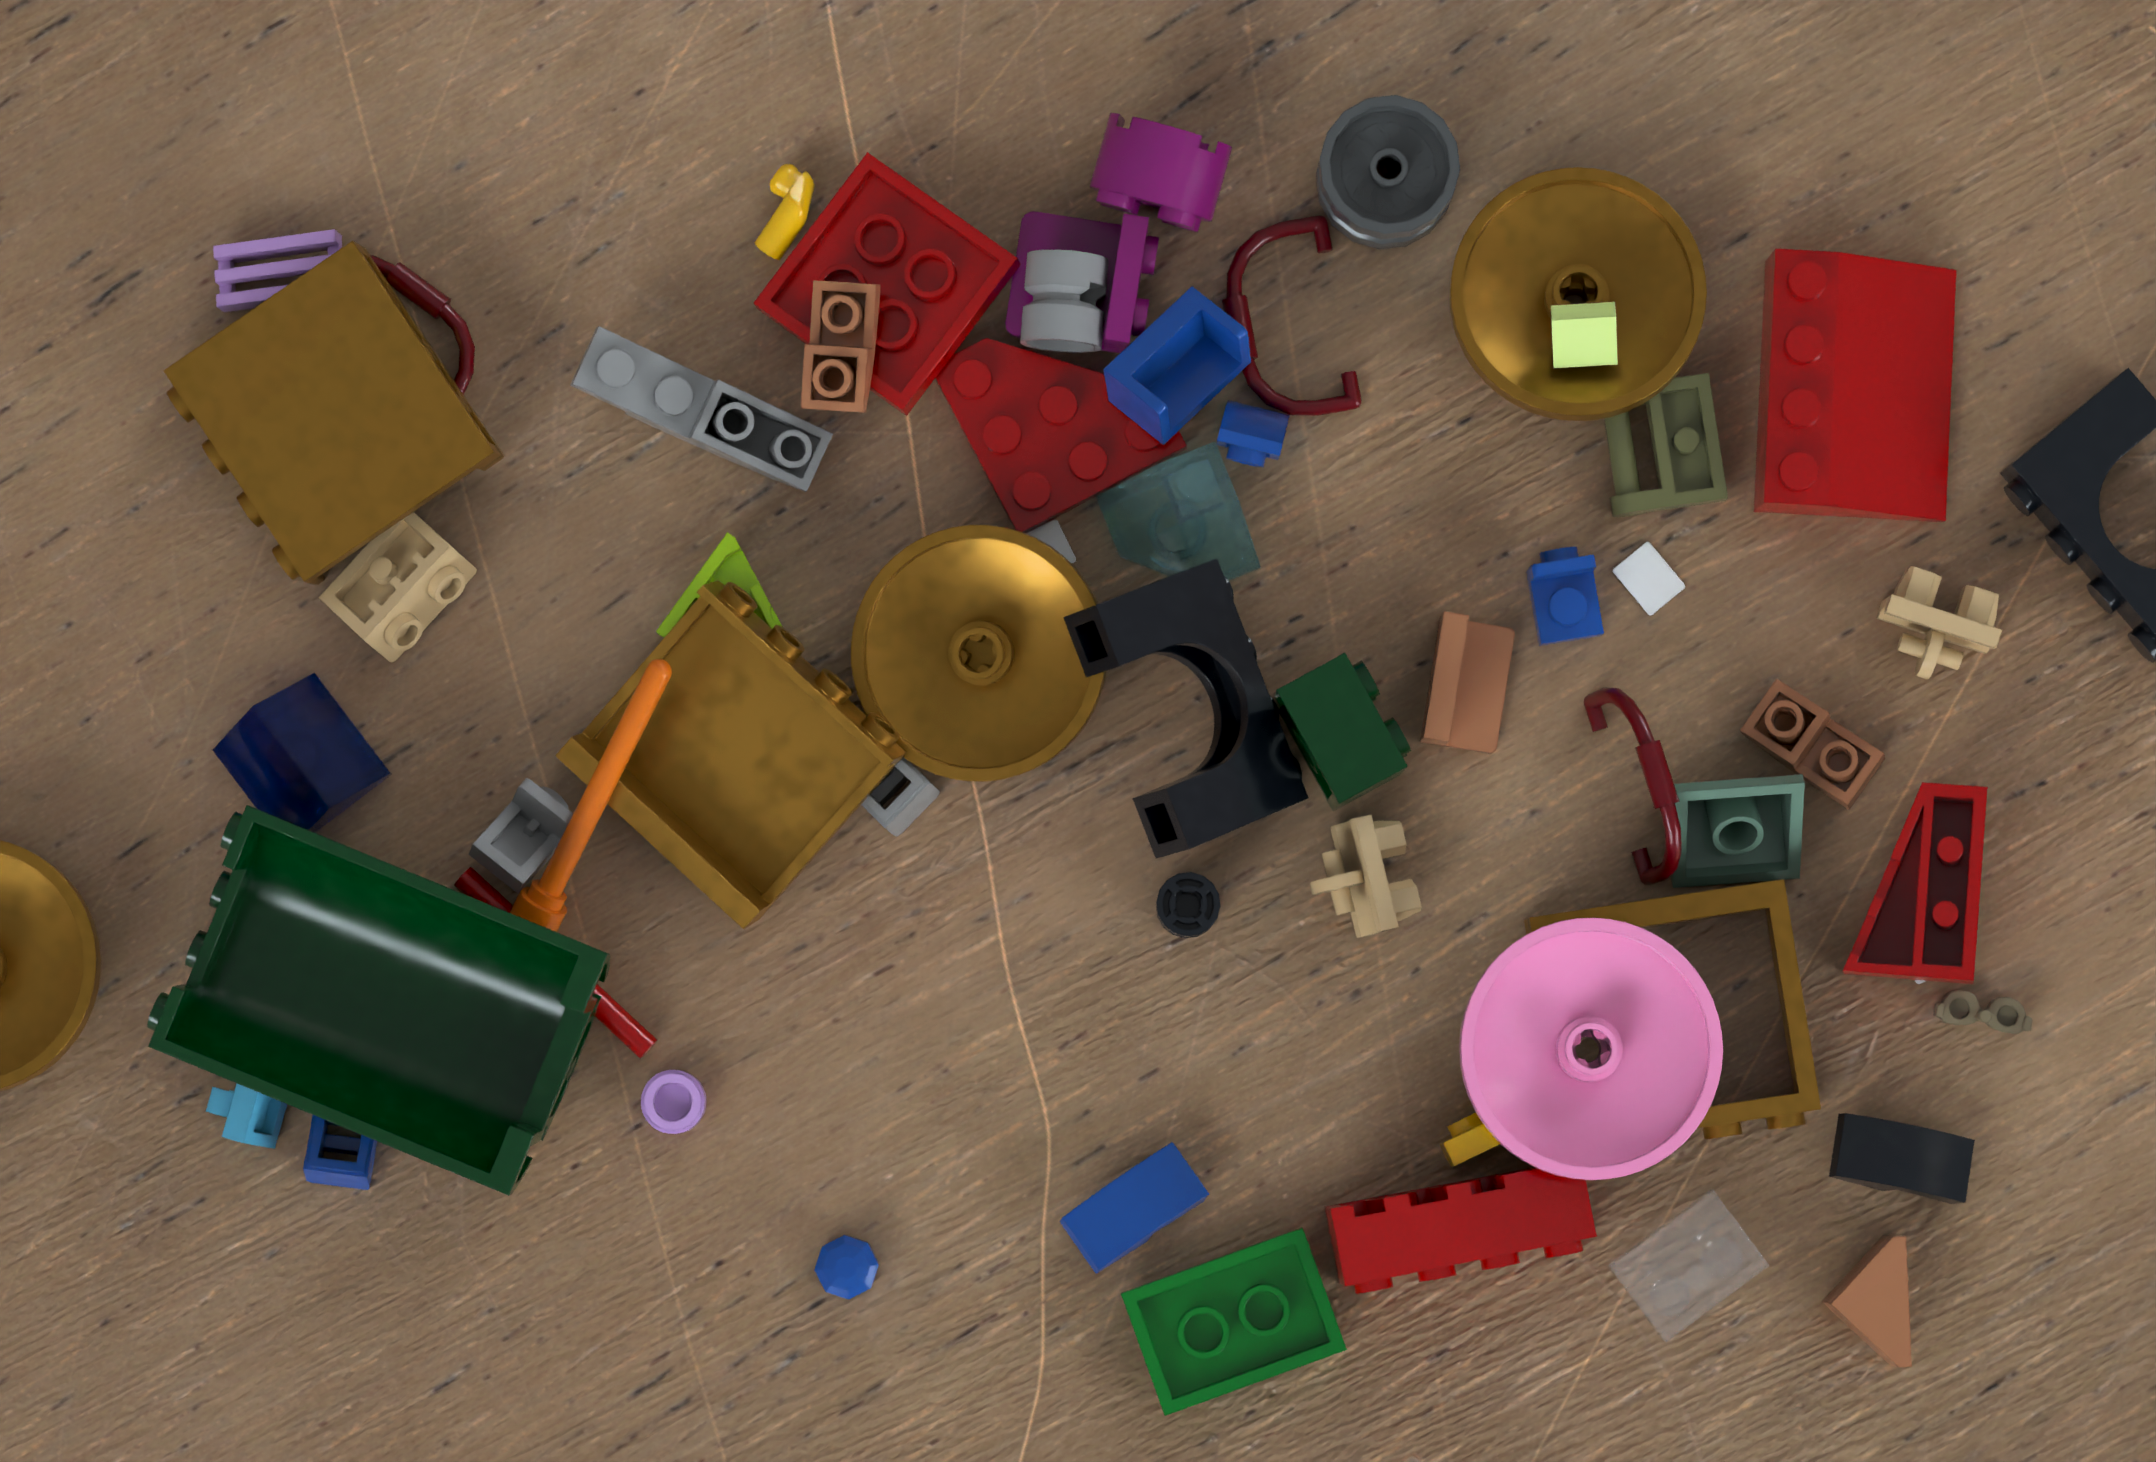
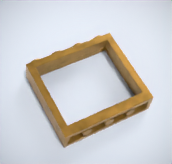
M1784 879L1525 919L1524 925L1527 935L1544 926L1576 918L1612 919L1640 928L1765 910L1794 1093L1710 1106L1706 1116L1697 1128L1702 1127L1704 1139H1713L1743 1134L1741 1121L1766 1118L1768 1130L1806 1124L1804 1112L1821 1109Z

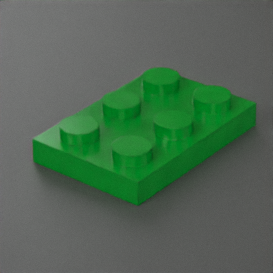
M1302 1227L1121 1293L1165 1416L1347 1350Z

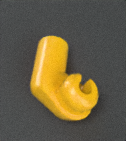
M783 164L770 181L771 192L781 196L783 200L754 242L762 252L776 260H781L805 225L815 188L810 174L807 171L799 172L792 164Z

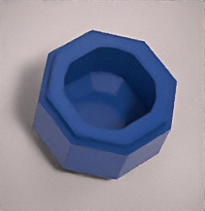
M843 1235L822 1246L814 1270L825 1292L849 1300L872 1288L879 1262L869 1242Z

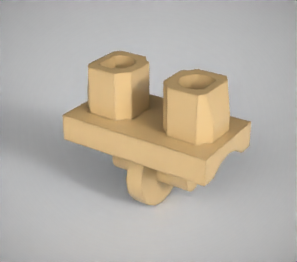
M1910 566L1903 573L1894 593L1882 600L1876 619L1926 635L1924 639L1902 633L1898 642L1897 651L1918 657L1915 676L1928 680L1934 671L1936 663L1955 670L1959 669L1964 652L1943 646L1944 641L1986 654L1990 648H1997L2002 632L2001 629L1994 627L1999 598L1997 593L1976 586L1965 585L1962 587L1955 612L1952 614L1932 607L1942 577L1936 573Z
M1371 814L1353 818L1350 821L1330 827L1335 850L1322 853L1327 878L1310 882L1312 895L1331 892L1336 916L1351 912L1357 938L1399 927L1397 921H1401L1421 911L1422 906L1417 885L1414 884L1413 880L1408 879L1388 884L1383 864L1384 859L1406 853L1407 844L1400 821L1373 822Z

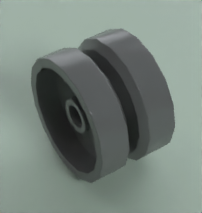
M1398 95L1367 98L1345 110L1326 134L1316 172L1319 203L1331 225L1352 242L1376 249L1406 247L1430 234L1447 213L1460 173L1457 142L1444 119L1422 102ZM1379 164H1385L1389 173L1399 171L1400 174L1394 179H1385L1378 174L1377 167Z

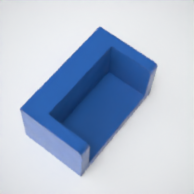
M1191 286L1103 369L1108 401L1164 445L1251 363L1248 331Z

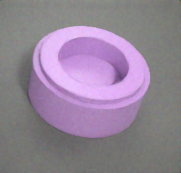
M662 1071L653 1076L642 1091V1113L647 1122L660 1132L679 1134L689 1131L700 1122L705 1113L706 1094L704 1088L693 1075L685 1071Z

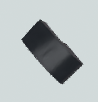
M1848 1113L1838 1114L1829 1177L1881 1191L1900 1190L1949 1204L1965 1203L1975 1140L1890 1120Z

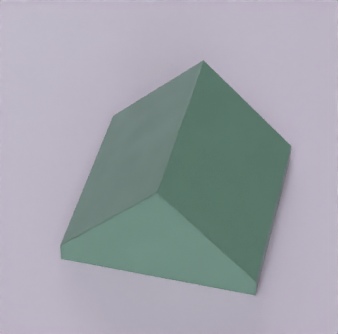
M1803 774L1674 784L1680 801L1675 803L1681 826L1682 851L1678 868L1671 875L1673 888L1800 879L1805 790Z

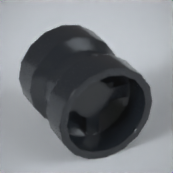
M1193 872L1178 873L1169 878L1160 888L1155 904L1157 918L1162 927L1172 935L1185 939L1198 937L1207 932L1217 920L1221 907L1219 893L1214 884L1203 875Z

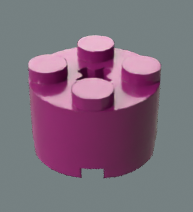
M1110 113L1089 186L1091 189L1098 191L1095 201L1101 203V206L1132 215H1138L1140 204L1159 209L1157 218L1161 219L1162 223L1193 232H1198L1201 220L1212 222L1232 147L1218 141L1215 153L1208 151L1209 144L1201 142V135L1133 116L1129 129L1123 128L1125 119L1118 113Z

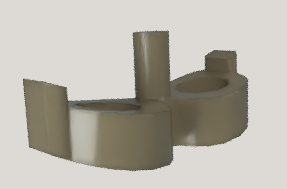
M1964 990L1948 992L1941 1002L1935 1004L1933 1014L1948 1024L1969 1025L1976 1021L1985 1022L1992 1029L2011 1034L2031 1031L2033 1021L2031 1017L2026 1016L2024 1007L2015 999L1997 997L1992 999L1985 1009H1982L1976 996Z

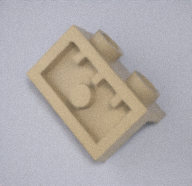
M412 512L370 541L318 598L366 643L392 663L404 651L414 646L420 639L422 632L449 603L460 596L465 585L476 574L477 569L416 513Z

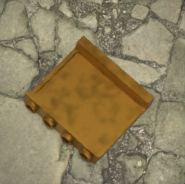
M354 241L339 249L163 370L173 385L167 391L170 401L188 423L196 419L208 437V440L201 444L204 452L222 475L229 471L232 473L243 490L241 494L236 496L240 506L255 526L259 528L266 524L278 542V545L272 548V553L279 565L292 580L300 576L306 583L319 585L325 580L322 574L475 469L478 468L485 471L505 457L366 248Z
M717 580L702 585L696 592L700 595L697 601L582 733L572 736L555 756L588 785L648 664L655 659L667 661L672 668L671 678L607 804L742 929H745L765 914L907 752L896 743L900 738L899 734L885 719L874 712H870L866 716L848 699L852 692L837 675L827 669H822L818 672L801 656L805 649L796 637L779 625H775L773 629L770 628L754 613L757 604L748 593L732 582H727L724 585Z

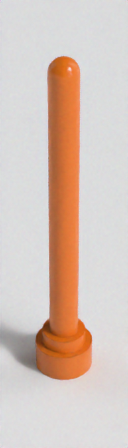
M655 659L648 664L541 879L533 880L530 887H524L519 892L510 910L511 914L555 932L558 931L567 913V907L564 904L567 895L564 889L671 678L672 668L667 661Z

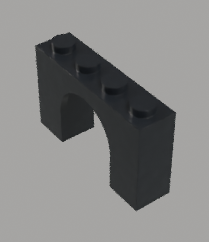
M2127 368L2000 474L2008 482L2004 487V491L2010 501L2024 515L2030 516L2034 513L2049 530L2045 539L2054 553L2068 565H2071L2074 561L2091 580L2086 586L2094 600L2110 614L2117 610L2133 629L2128 633V637L2134 647L2144 658L2154 663L2156 661V569L2141 566L2122 555L2108 539L2099 513L2100 491L2111 467L2124 454L2156 429V399L2133 372Z
M1217 558L1063 617L1086 678L1119 667L1146 655L1158 654L1178 660L1192 670L1202 682L1210 698L1214 714V734L1210 749L1203 762L1185 777L1133 798L1155 858L1189 850L1309 798L1302 782L1300 764L1291 753L1281 727L1277 704L1269 695L1257 664L1255 646L1246 635L1233 601L1232 586L1223 575Z

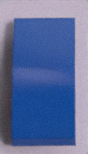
M1228 400L1216 445L1228 448L1226 456L1228 460L1264 468L1266 457L1279 460L1289 415Z
M1171 1142L1103 1187L1062 1217L1059 1222L1097 1274L1146 1243L1152 1234L1203 1203L1209 1193L1175 1144Z

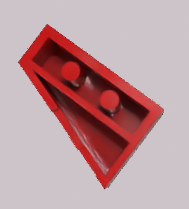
M1922 782L1853 949L1844 966V974L1974 984L1988 787Z

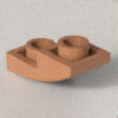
M813 280L810 344H804L801 409L866 413L875 356L881 285Z
M1778 679L1774 681L1740 729V732L1795 774H1803L1806 782L1848 810H1850L1885 760L1883 752L1832 720L1829 712Z

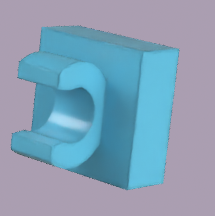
M236 1084L235 1091L212 1087L206 1112L227 1117L222 1134L223 1138L275 1149L287 1104Z

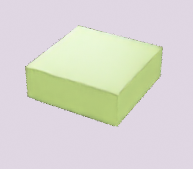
M1615 302L1551 305L1554 368L1618 365Z

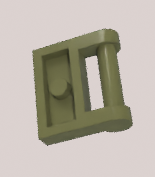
M1709 373L1676 377L1661 392L1644 403L1647 408L1659 489L1641 491L1629 411L1604 418L1616 496L1610 497L1613 517H1627L1653 511L1723 502L1728 499Z

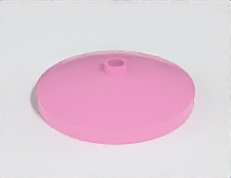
M1576 918L1544 926L1523 936L1499 954L1487 967L1471 993L1463 1015L1459 1053L1463 1082L1468 1097L1484 1126L1502 1146L1522 1161L1542 1171L1571 1179L1603 1180L1627 1176L1657 1164L1676 1151L1695 1132L1706 1116L1719 1085L1723 1060V1040L1719 1016L1706 984L1691 963L1672 945L1659 936L1626 922L1603 918ZM1583 1037L1592 1038L1598 1045V1055L1592 1062H1587L1576 1055L1575 1047L1581 1043V1038Z

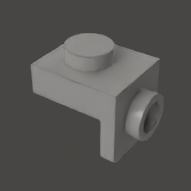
M526 778L517 788L510 804L473 843L468 855L519 894L552 857L573 813L569 810L565 800L557 792L548 787H539L532 780Z

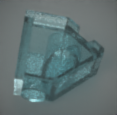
M1216 442L1156 464L1096 496L1119 557L1140 566L1144 565L1167 576L1217 558L1223 575L1229 581L1261 568L1239 499Z

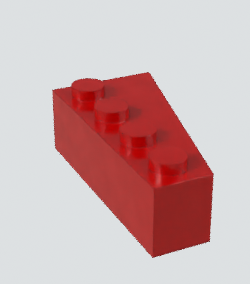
M1535 1167L1324 1206L1338 1281L1344 1286L1354 1285L1355 1294L1393 1287L1392 1277L1416 1272L1419 1282L1457 1275L1456 1264L1480 1260L1482 1270L1519 1264L1518 1252L1543 1247L1545 1258L1574 1254L1583 1251L1582 1239L1597 1237L1586 1180L1557 1176Z

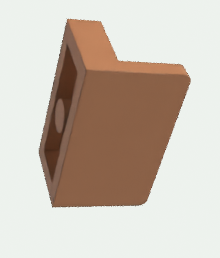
M1446 611L1442 613L1439 618L1421 730V743L1488 754L1496 751L1515 632L1512 628L1469 621V615Z

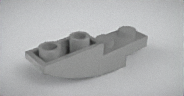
M600 326L596 328L570 386L625 411L626 415L804 492H807L833 435L720 380L714 381Z

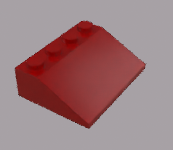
M1775 248L1765 261L1754 512L1929 522L1946 521L1956 270L1843 252Z

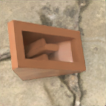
M1883 1235L1822 1302L1888 1364L1896 1367H1912L1906 1236Z

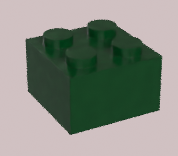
M1346 653L1276 690L1273 697L1282 720L1333 812L1400 776L1408 767L1404 757L1411 751L1395 719L1392 717L1383 722L1374 706L1373 701L1376 700V696L1380 695L1369 670L1363 661L1352 665Z

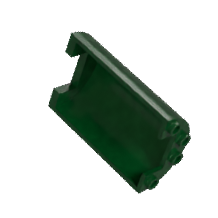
M246 805L243 814L235 812L225 828L220 845L221 848L228 850L222 866L232 869V873L223 871L215 884L209 906L215 908L216 912L208 932L200 930L194 937L188 950L185 965L191 967L192 971L187 983L173 986L170 994L162 992L154 1003L147 1022V1028L154 1030L148 1047L503 1194L511 1195L531 1165L532 1158L527 1156L530 1147L540 1142V1140L543 1141L576 1068L602 997L593 992L598 980L605 982L608 976L610 954L254 807Z

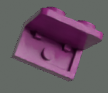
M1035 211L1025 214L1021 221L1016 257L1021 265L1012 277L1005 321L1007 332L1013 337L1021 338L1023 306L1033 301V296L1026 292L1024 288L1028 252L1035 250L1088 252L1109 259L1106 296L1096 301V307L1104 312L1101 351L1121 353L1131 344L1132 336L1138 337L1145 331L1149 299L1138 298L1141 273L1154 275L1159 237L1148 236L1149 217L1123 214L1121 225Z

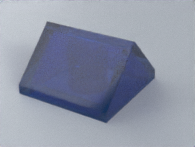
M316 673L252 706L213 749L214 753L258 810L314 833L392 775Z

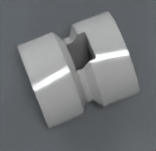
M1035 250L1028 252L1024 288L1026 292L1033 296V301L1023 306L1020 344L1035 349L1057 352L1086 353L1102 350L1104 312L1096 307V301L1106 296L1109 259L1093 253L1072 250Z

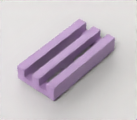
M335 229L213 246L214 259L218 261V270H214L215 283L219 285L220 294H216V306L223 312L255 308L287 285L236 292V283L272 278L279 279L305 274L342 248V235ZM320 251L328 252V255L234 267V263Z

